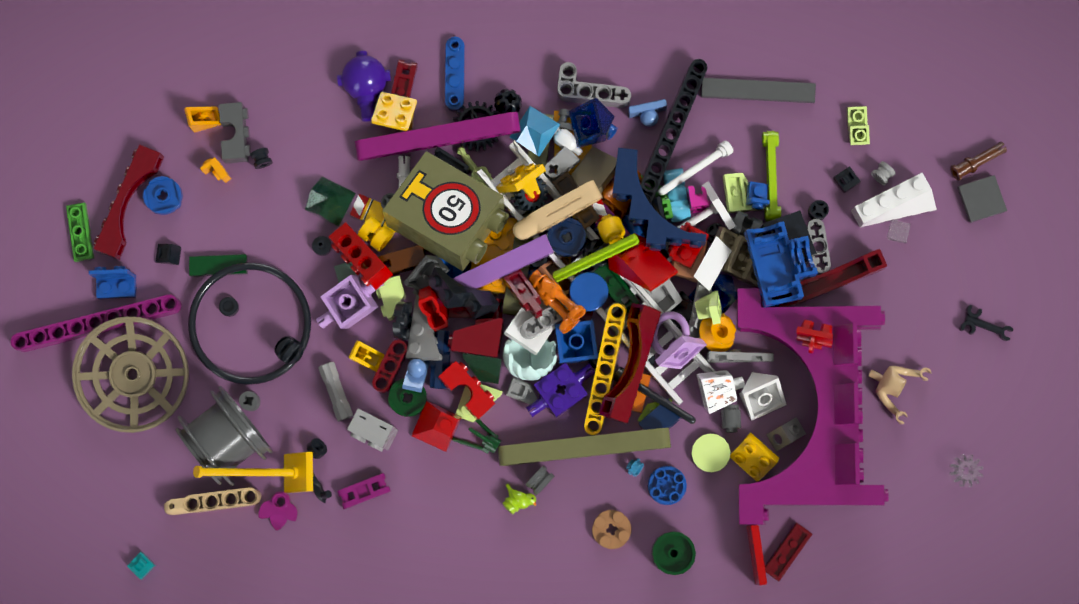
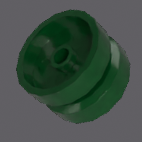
M673 531L664 533L655 540L652 545L651 556L657 569L665 574L679 575L691 568L695 562L696 551L689 537L683 533ZM671 550L677 551L676 557L670 555Z

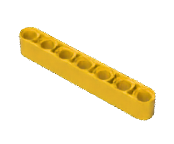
M621 303L611 305L607 313L584 424L585 431L590 435L598 434L602 430L605 417L598 415L599 412L593 409V403L600 402L602 404L604 396L611 391L627 314L626 307ZM617 306L622 309L623 314L621 317L613 315L612 310L614 307ZM610 326L618 328L619 333L617 336L609 334L608 329ZM606 345L614 347L615 352L613 355L605 353L604 348ZM608 364L611 368L610 373L604 374L601 371V365ZM604 383L607 387L606 392H599L597 384ZM596 421L599 425L598 430L590 429L589 422Z

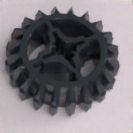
M479 101L475 102L476 106H472V103L468 102L469 108L462 105L463 112L457 110L456 114L459 117H453V121H464L469 115H471V119L479 118L476 113L486 116L498 115L499 113L497 110L492 112V105L486 108V102H483L482 106H479ZM493 137L462 143L461 146L464 148L468 145L469 151L473 147H475L476 152H479V147L486 151L487 144L492 148V140L498 142L499 139Z

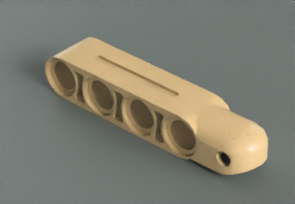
M594 180L579 186L515 223L513 226L514 236L520 240H528L601 200L603 197Z
M248 487L193 494L185 498L167 501L164 504V511L168 515H180L253 506L260 502L261 493L256 488ZM250 491H253L256 495L252 502L247 500V494ZM233 493L236 496V501L234 504H229L228 496ZM211 496H214L217 500L216 505L213 507L208 503ZM191 499H196L197 501L195 509L189 507Z

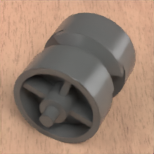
M738 210L735 218L733 217L732 219L736 226L730 229V231L745 237L744 233L746 230L761 228L763 221L755 217L750 219L748 214ZM764 233L757 234L755 236H763Z

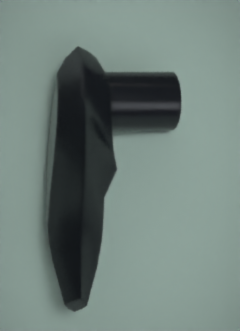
M313 472V491L320 501L326 503V499L332 496V492L330 490H323L321 483Z

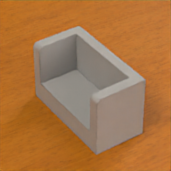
M670 279L652 291L645 289L663 312L671 311L683 301Z

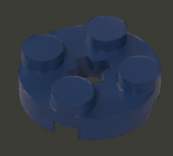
M567 218L550 227L547 235L553 251L562 257L577 256L583 250L587 240L585 229L579 221L573 218ZM570 233L571 241L564 242L562 236Z

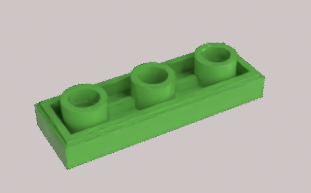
M85 202L67 205L66 210L74 261L94 259L87 205ZM82 229V232L77 234L78 230Z

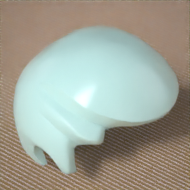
M510 338L506 341L503 349V361L507 370L513 376L522 380L533 381L540 379L541 376H546L553 369V365L557 360L555 341L549 342L548 338L537 355H534Z

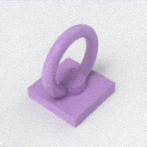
M673 311L660 314L654 340L651 344L655 352L660 355L655 361L660 367L681 369L707 344L703 339L690 337L688 322L681 314ZM674 319L681 326L682 336L672 342L666 350L658 342V329L665 320Z

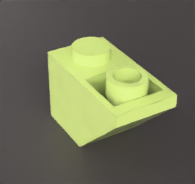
M400 276L389 278L384 283V286L376 290L378 299L382 298L384 304L380 306L383 317L387 316L389 321L395 317L393 314L396 304L403 302L406 298Z

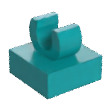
M140 552L127 565L140 580L156 566L143 552Z

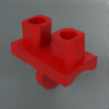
M804 320L801 327H797L796 339L802 341V346L809 347L808 353L813 354L814 349L822 350L823 346L832 348L833 334L831 325L822 324L820 331L813 330L814 322Z

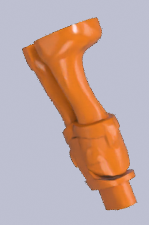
M538 270L534 271L529 278L533 288L539 294L543 304L552 307L563 319L559 330L563 334L569 332L579 323V319L584 316L586 309L582 305H577L562 292L561 286L548 278L546 274L542 275Z

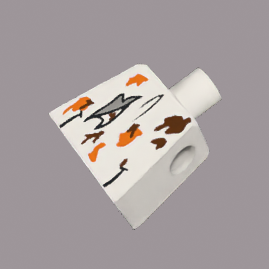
M727 370L696 374L703 405L709 414L736 402L735 390L742 389L745 386L742 376L733 379Z

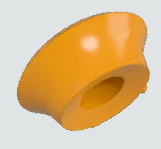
M722 313L721 323L714 325L712 318H705L701 321L699 328L700 338L704 340L707 344L705 347L710 351L726 352L734 343L736 328L730 317Z

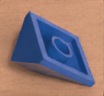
M593 320L581 321L565 334L559 330L560 324H555L559 363H579L598 359Z

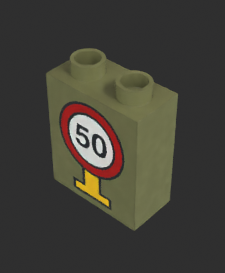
M427 151L382 210L387 227L462 271L470 261L477 264L482 259L488 246L484 242L491 231L496 234L501 232L509 217V214L505 212L502 194Z

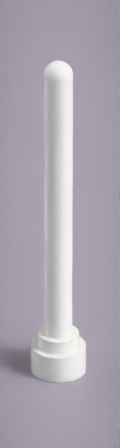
M726 140L718 144L715 152L658 190V194L661 196L665 195L719 157L723 158L733 153L731 144Z

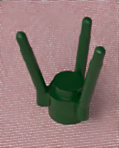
M480 419L476 420V422L488 433L486 436L471 427L468 430L483 440L482 445L484 447L454 437L452 438L454 442L481 450L487 454L489 451L494 454L502 441Z

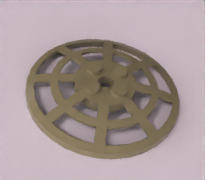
M121 317L104 322L86 336L74 358L72 381L79 403L93 420L111 430L134 433L154 428L165 422L175 413L187 391L189 368L184 349L168 329L146 318ZM121 323L126 324L127 334L118 336L106 344L97 337L109 327ZM134 323L150 325L164 334L156 342L147 336L135 334ZM169 339L179 351L183 368H172L170 357L163 348ZM136 340L149 343L153 347L147 354L136 351ZM128 341V352L118 355L111 349L112 346L119 342ZM92 343L100 349L94 360L92 372L80 373L83 356L87 347ZM158 352L162 355L167 369H156L152 359ZM106 354L113 362L109 371L99 372L100 363ZM130 369H135L138 373L137 378L134 380L128 376ZM167 376L165 388L160 394L153 387L156 377ZM173 376H184L181 393L172 406L165 398L170 391ZM99 379L110 380L114 390L108 396L102 390ZM81 380H93L94 388L102 400L95 409L90 406L84 395ZM148 392L155 401L139 408L138 396ZM120 394L130 397V408L121 407L113 401ZM159 404L167 412L154 422L138 426V414L148 412ZM107 407L120 413L130 414V426L115 424L106 420L100 414Z

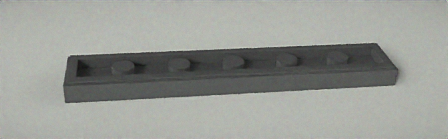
M704 78L702 81L701 98L815 103L816 83Z

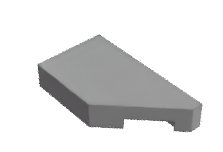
M512 378L506 396L529 405L537 400L531 384Z

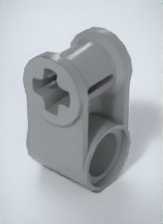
M565 146L546 164L545 176L549 181L553 182L565 172L573 169L580 159ZM550 169H557V174H550Z

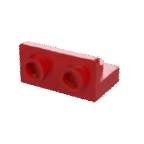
M689 222L680 227V229L686 232L707 234L691 226ZM682 244L681 246L670 245L668 249L670 260L692 269L703 246L701 248H693L689 246L690 244Z

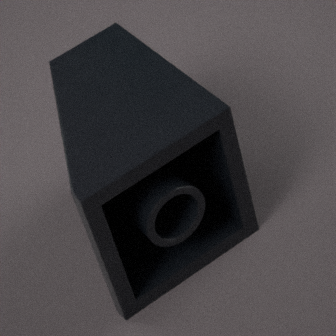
M800 210L765 222L761 228L784 221L789 240L808 236L812 260L817 254ZM774 230V231H770V232H765V233L763 234V236H764V235H768V234H773V233H775V230ZM801 248L805 264L808 265L804 248Z

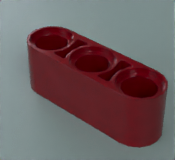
M395 340L390 344L373 378L372 385L380 393H386L390 390L406 358L408 346L404 341ZM399 344L403 345L404 351L401 354H396L394 348ZM388 362L395 363V369L393 371L386 370V364ZM380 379H385L387 381L386 386L382 389L378 388L377 382Z

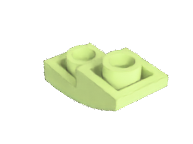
M867 106L847 107L850 145L870 144Z

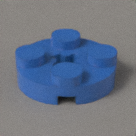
M165 176L156 177L144 189V202L156 214L167 215L173 213L181 206L182 190L173 179ZM161 191H164L166 194L168 193L165 200L158 198L161 195Z

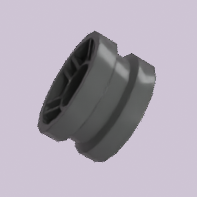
M543 465L525 485L528 488H532L534 490L533 493L537 496L555 476L547 472V468Z

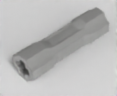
M330 362L321 365L318 368L330 396L337 421L340 422L353 417L354 415L346 399L335 363Z

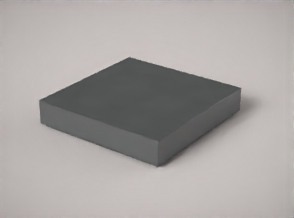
M995 175L957 187L970 223L1007 211Z

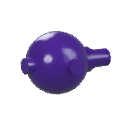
M367 51L356 52V57L349 60L344 66L342 75H337L338 86H343L351 97L357 99V105L361 109L362 121H371L376 97L384 90L386 82L391 81L390 69L385 70L380 61L368 56Z

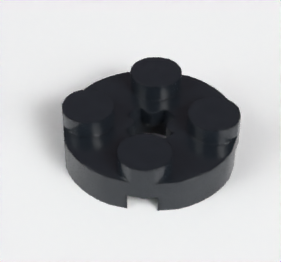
M398 302L395 306L393 316L397 317L396 323L393 322L392 325L395 339L409 340L413 317L411 316L412 302Z

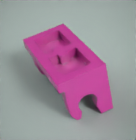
M688 186L687 188L691 214L700 213L710 206L706 189L703 186L701 187L702 194L699 193V195H695L694 186Z

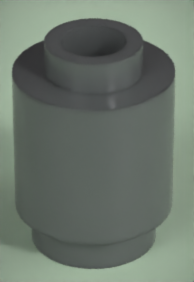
M727 405L721 410L722 429H726V433L738 432L737 429L741 428V410L739 405Z

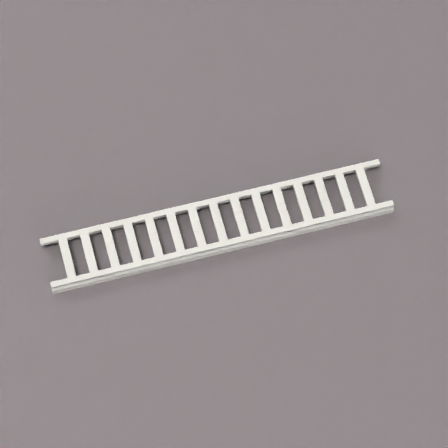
M515 140L509 145V148L518 159L491 180L482 169L476 172L484 183L496 192H498L496 186L501 183L500 180L503 177L514 173V169L520 165L528 166L534 163ZM543 173L538 176V179L543 180L541 184H546L547 186L544 190H548V193L554 200L561 197L557 189ZM500 193L504 198V206L517 221L524 218L522 215L526 211L516 209L510 202L514 193ZM590 227L585 230L586 237L590 241L600 239ZM537 234V235L533 236L532 238H533V239H537V238L540 237V235ZM555 252L549 256L559 269L566 266L560 260L562 256L557 255ZM580 255L575 261L584 257ZM574 275L568 277L571 283L576 278ZM620 276L631 287L632 293L634 295L637 294L643 301L642 304L661 311V314L664 313L643 287ZM625 296L621 300L625 304L629 299ZM617 306L613 308L612 313L618 310ZM602 307L595 310L606 322L609 307L606 310ZM627 316L626 319H625L624 329H625L626 327H628V325H627V318H628V316ZM670 319L665 320L662 324L669 332L659 339L658 342L663 347L672 338L679 339L682 336V332ZM610 326V328L615 332V334L618 335V328L616 326ZM623 332L621 340L629 349L630 339ZM652 346L648 354V359H650L656 353ZM700 353L692 358L694 361L669 383L661 376L668 367L658 366L655 369L647 360L645 368L674 402L680 405L683 400L673 390L698 367L704 373L715 372Z

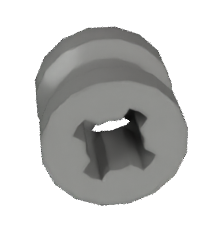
M881 161L878 169L873 170L871 175L877 182L886 185L888 179L896 173L890 165Z

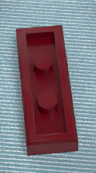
M796 522L765 565L766 573L779 582L813 534Z

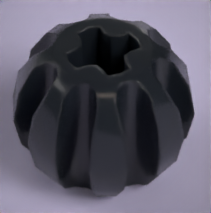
M507 88L502 89L494 98V107L500 114L519 112L522 107L521 96L516 94V91L513 89L511 91Z
M601 239L591 240L585 244L582 256L586 257L609 245L606 242L603 243ZM608 259L591 267L599 268L600 266H605L608 263Z
M291 336L282 337L275 346L276 356L286 364L297 363L304 352L303 345Z

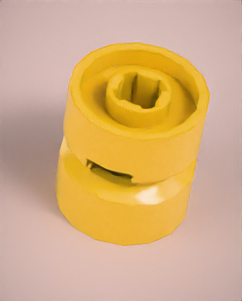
M373 216L363 224L358 232V236L365 242L370 241V245L378 252L385 248L394 234L386 226L381 227V222Z

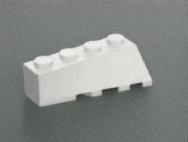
M920 173L855 206L851 212L859 227H865L937 209L932 189L924 174Z

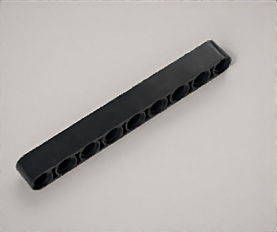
M695 59L688 67L640 180L642 190L650 204L654 199L707 72V64L702 59ZM693 67H698L701 73L695 72ZM686 83L692 84L694 89H689ZM679 100L686 101L687 106H683ZM673 116H677L680 122H675ZM665 133H671L673 139L667 138ZM663 149L666 152V156L660 155L658 150ZM651 166L658 167L659 173L653 172ZM644 183H650L652 190L646 189Z

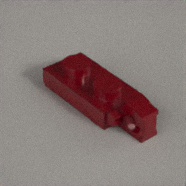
M519 269L503 277L504 283L526 312L530 310L535 319L542 316L540 296L523 272Z

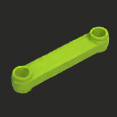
M766 131L762 132V146L766 147L767 200H770V202L764 209L765 221H771L781 217V206H777L776 147L779 146V133Z

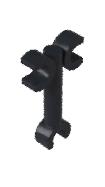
M972 305L966 308L967 316L965 322L960 325V331H963L967 325L970 327L969 334L972 335L976 330L975 326L999 334L1000 339L1003 341L1010 340L1009 337L1005 336L1004 332L1005 330L1012 332L1014 330L1012 327L1005 326L1002 328L980 320L977 317L981 315L982 309L979 308L977 313L973 314L971 312Z

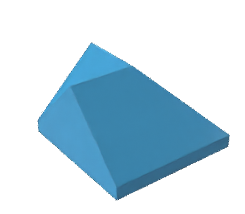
M529 106L519 122L521 132L511 134L509 138L515 140L537 156H540L560 124Z

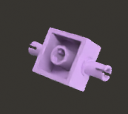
M359 275L348 276L320 296L329 311L316 319L317 323L321 322L319 326L324 329L328 324L336 320L341 329H349L378 308L372 297V293L376 290L371 284L367 287Z

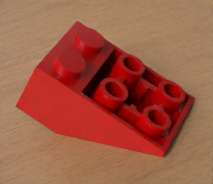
M636 234L639 239L637 245L608 258L609 270L652 291L676 275L678 270L659 251H652L649 249L650 247H646V238Z

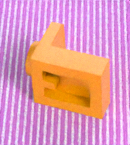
M215 157L207 159L203 162V166L200 167L205 175L212 171L218 181L222 179L227 183L232 179Z

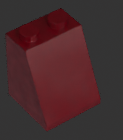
M497 318L455 330L453 335H449L448 346L451 347L452 352L499 359L504 320L503 318Z

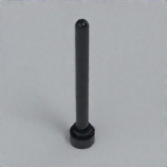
M620 367L616 371L613 380L618 382L625 368ZM639 384V392L690 424L696 422L694 416L643 384Z

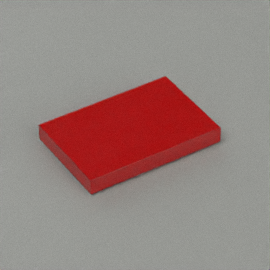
M750 525L747 526L755 585H767L759 526Z

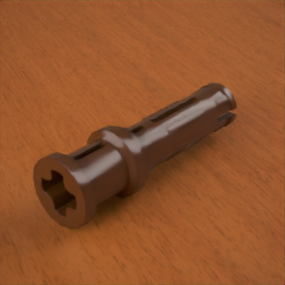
M999 142L972 158L966 157L963 162L951 165L952 175L956 180L960 181L966 174L976 172L977 167L1006 153V146L1000 149L1005 144Z

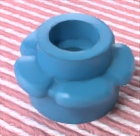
M639 458L636 460L632 459L626 468L628 469V474L636 477L641 472L644 464L640 462Z

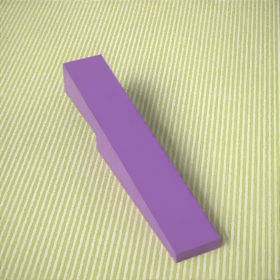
M545 234L452 279L464 286L477 290L550 256L554 252Z

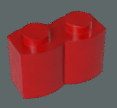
M430 285L420 289L418 304L421 312L427 316L429 326L434 331L448 327V308L443 305Z

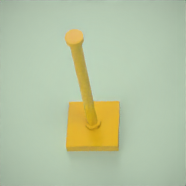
M313 452L284 454V469L202 468V466H195L193 475L195 478H201L202 476H284L285 493L313 491Z

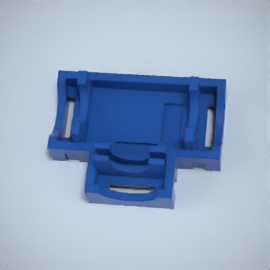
M784 221L764 228L746 230L744 235L748 243L747 247L750 258H752V265L755 277H757L760 296H762L763 307L766 308L802 299L804 294L800 280L805 277H814L818 274L812 260L808 236L789 240ZM774 230H775V233H773V234H768V235L759 236V237H756V236H755V235H757V234H761V233L770 232V231H774ZM801 248H804L805 255H806L807 262H808V266H809L808 268L806 267L805 260H804V256H803V253H802V249H801ZM789 293L792 294V296L787 298L772 300V297L781 296Z

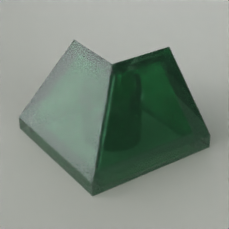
M321 177L310 190L305 211L339 227L356 193Z
M463 353L464 361L480 382L499 384L503 366L502 359Z

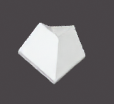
M752 372L742 392L739 393L751 421L786 405L781 384L776 375Z

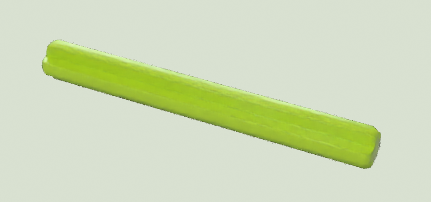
M636 234L629 235L554 271L552 274L556 282H560L637 245L639 239Z

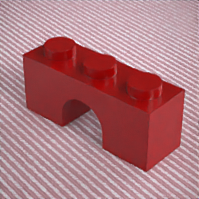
M454 361L437 378L450 392L458 385H464L469 388L471 398L464 407L478 420L496 404L493 401L495 398L488 390L484 392L480 387L481 382L475 376L471 377L467 373L468 368L461 361L459 363Z

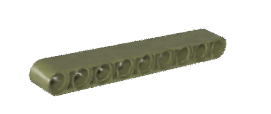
M657 428L498 446L499 466L671 448L669 428Z

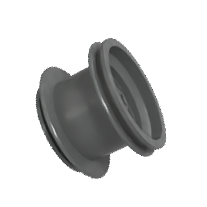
M222 386L218 387L220 390L218 393H215L213 390L210 391L216 403L191 423H188L182 416H178L183 429L181 430L178 427L175 430L203 468H236L255 452L263 460L267 459L265 456L267 451L270 454L273 453V450ZM211 476L219 485L222 484V478L230 485H234L231 476Z

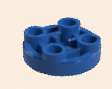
M582 273L570 285V299L575 304L582 305L586 312L595 311L602 307L608 298L607 283L596 273Z
M663 466L656 469L650 475L647 486L648 492L654 501L662 505H672L683 498L687 483L684 474L677 468Z

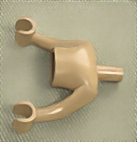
M889 366L883 375L874 370H871L869 373V377L879 381L876 388L877 396L884 406L896 416V421L899 424H904L903 421L898 419L899 416H908L905 412L899 411L887 395L898 398L907 380L900 375L921 377L923 381H928V378L922 374L924 372L932 374L929 368H923L919 371L899 366Z

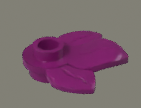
M276 492L271 497V500L261 505L258 513L260 519L270 518V522L276 531L284 527L287 520L296 521L298 515L296 507L290 503V497L285 492ZM279 498L284 499V503L282 505L278 504Z

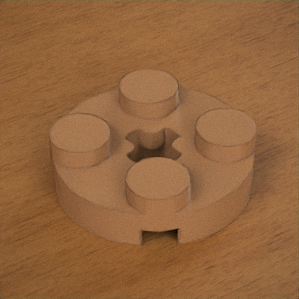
M615 510L604 511L594 520L592 526L593 537L602 547L608 549L620 548L630 538V521L622 512ZM609 524L617 527L615 535L606 532Z

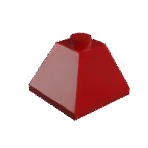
M426 401L411 436L447 452L462 416Z

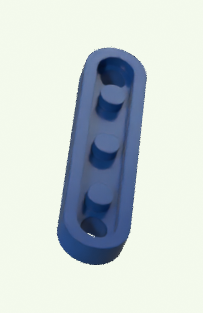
M451 37L446 42L445 104L449 110L459 111L462 109L461 106L464 105L465 45L461 38ZM457 43L458 47L453 48L452 44ZM457 98L458 101L456 103H452L451 99Z

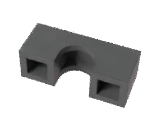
M242 102L219 104L220 123L222 126H231L236 129L232 139L221 141L222 160L225 163L248 162V156L251 153L250 145H247V138L250 137L249 127L246 126V119L249 118L248 108H245Z

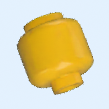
M611 214L603 216L597 226L602 240L609 244L623 239L626 232L621 219Z

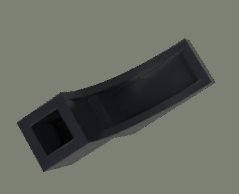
M441 267L434 268L427 281L446 308L465 307L474 320L492 318L499 306V302L490 291H481L464 286L448 276Z

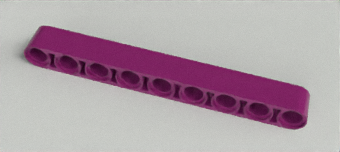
M510 112L366 138L354 142L357 160L363 161L437 148V146L442 147L521 132L518 112Z
M164 295L16 333L12 336L10 344L16 350L28 352L86 337L95 329L93 322L96 319H100L101 325L112 320L115 314H118L119 318L130 317L132 310L137 309L138 314L136 317L153 320L178 313L182 308V303L173 295ZM175 300V306L172 309H168V302ZM156 305V311L150 314L149 307ZM81 324L80 332L75 333V326ZM117 324L115 326L109 327L103 332L126 327V324ZM62 328L63 334L61 337L57 338L56 332L58 329ZM41 333H43V334H44V339H43V341H42V342H38V341H37L38 335L41 334ZM24 338V346L19 347L20 339Z

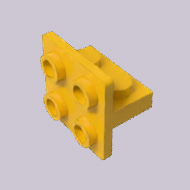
M381 92L371 123L410 131L413 128L417 100Z
M751 432L730 454V458L757 482L779 460V457Z

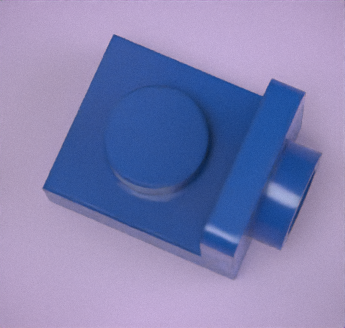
M750 181L747 188L746 205L752 206V209L762 210L768 206L770 200H767L768 184Z

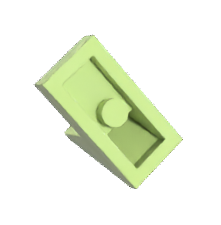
M713 291L695 302L698 319L712 318L713 325L721 323L722 307L718 291Z

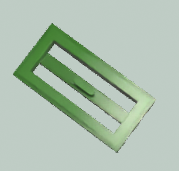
M666 194L663 196L659 195L665 219L673 218L670 199Z

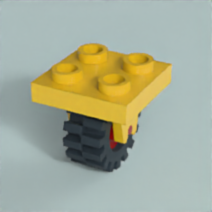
M543 164L520 165L514 169L515 173L503 177L500 180L501 183L496 186L499 193H514L511 200H515L513 204L518 206L519 210L523 209V211L540 209L541 206L545 205L543 200L548 198L545 196L548 190H544L547 187L546 184H541L543 180L538 179V176L546 171Z

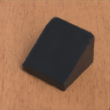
M158 244L155 263L179 265L181 247L174 244Z

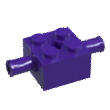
M564 363L534 384L535 389L540 394V398L526 406L528 412L531 411L530 415L534 417L547 407L557 418L588 396L582 386V382L594 375L595 370H590L592 366L588 363L575 373ZM557 387H565V394H557Z

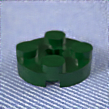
M403 378L391 386L388 402L395 413L403 417H413L423 410L427 401V393L424 386L422 392L402 389L405 379ZM406 392L413 395L410 403L408 401L403 402V394Z

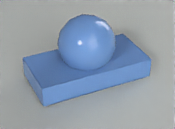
M662 99L630 106L628 108L629 118L640 116L643 125L652 127L659 120L657 112L666 111V100Z
M410 360L402 389L422 392L430 360Z

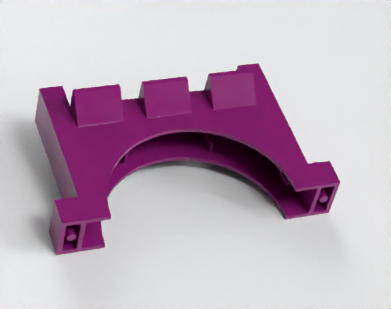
M739 288L738 328H740V332H751L770 337L792 350L809 370L816 386L818 397L816 426L807 447L798 459L787 469L769 479L751 484H739V524L765 525V521H769V509H765V505L884 506L885 502L889 501L888 489H884V485H860V483H864V468L859 466V463H863V448H859V442H863V429H859V424H863V408L858 406L862 405V388H858V384H862V370H858V366H862V348L858 347H861V330H881V325H885V311H881V306L764 308L759 288ZM804 320L814 322L813 330L820 331L822 324L831 325L833 334L832 348L823 346L822 350L814 349L813 354L808 353L809 347L802 346V341L796 339L797 327H801Z

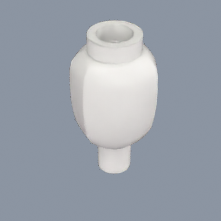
M558 127L552 136L554 143L561 149L566 146L579 156L583 150L578 146L577 138L567 129H560Z

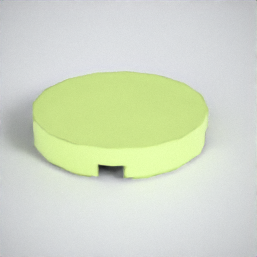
M706 434L695 441L691 455L693 462L699 469L712 473L720 471L727 465L730 459L729 444L721 436Z

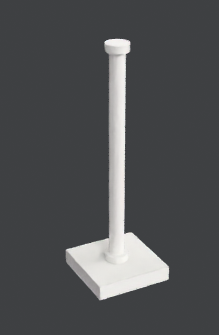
M709 181L702 186L706 189L712 203L710 207L686 222L694 226L713 213L715 215L719 213L728 229L734 228L736 226Z

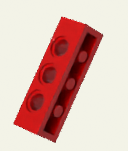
M346 222L328 236L333 242L331 244L332 248L337 253H343L341 258L347 264L350 262L353 264L350 268L357 276L360 273L362 274L360 279L367 287L371 284L377 290L393 276L387 266Z

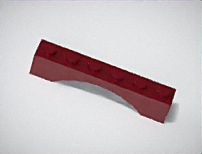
M140 144L138 149L133 151V160L124 172L125 178L123 183H120L117 188L115 201L113 200L109 206V215L102 222V231L94 240V250L117 260H120L127 244L124 234V216L128 202L141 184L158 173L164 159L160 152Z
M877 249L825 273L801 281L804 297L800 300L775 305V307H794L884 270L887 264L881 250ZM789 293L781 296L772 297V300L787 298L792 296V294Z
M632 303L627 318L630 337L627 364L617 384L604 396L598 415L628 424L661 311L644 304Z

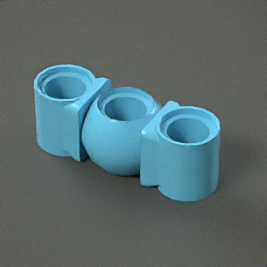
M683 169L665 170L663 175L664 184L666 185L681 175ZM684 181L666 193L671 203L672 223L687 221L691 218Z

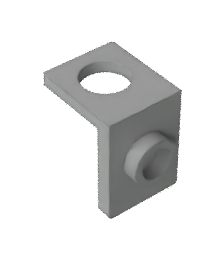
M794 418L768 433L767 437L775 450L778 451L806 433L798 419ZM775 434L781 436L782 444L775 441Z

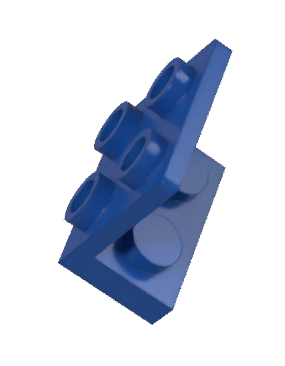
M115 266L114 270H106V267H95L94 270L89 271V275L96 279L97 299L136 298V275L129 269H126V267Z

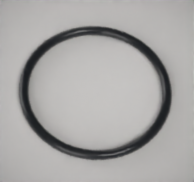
M247 262L225 267L204 282L196 293L190 307L188 332L197 357L207 369L224 380L237 384L253 385L274 380L289 371L295 364L285 363L277 370L261 376L242 377L223 371L212 363L203 352L196 333L197 310L208 289L226 275L243 270L263 271L278 277L292 289L300 302L304 320L300 343L303 345L304 351L310 338L311 313L303 291L286 273L266 264Z

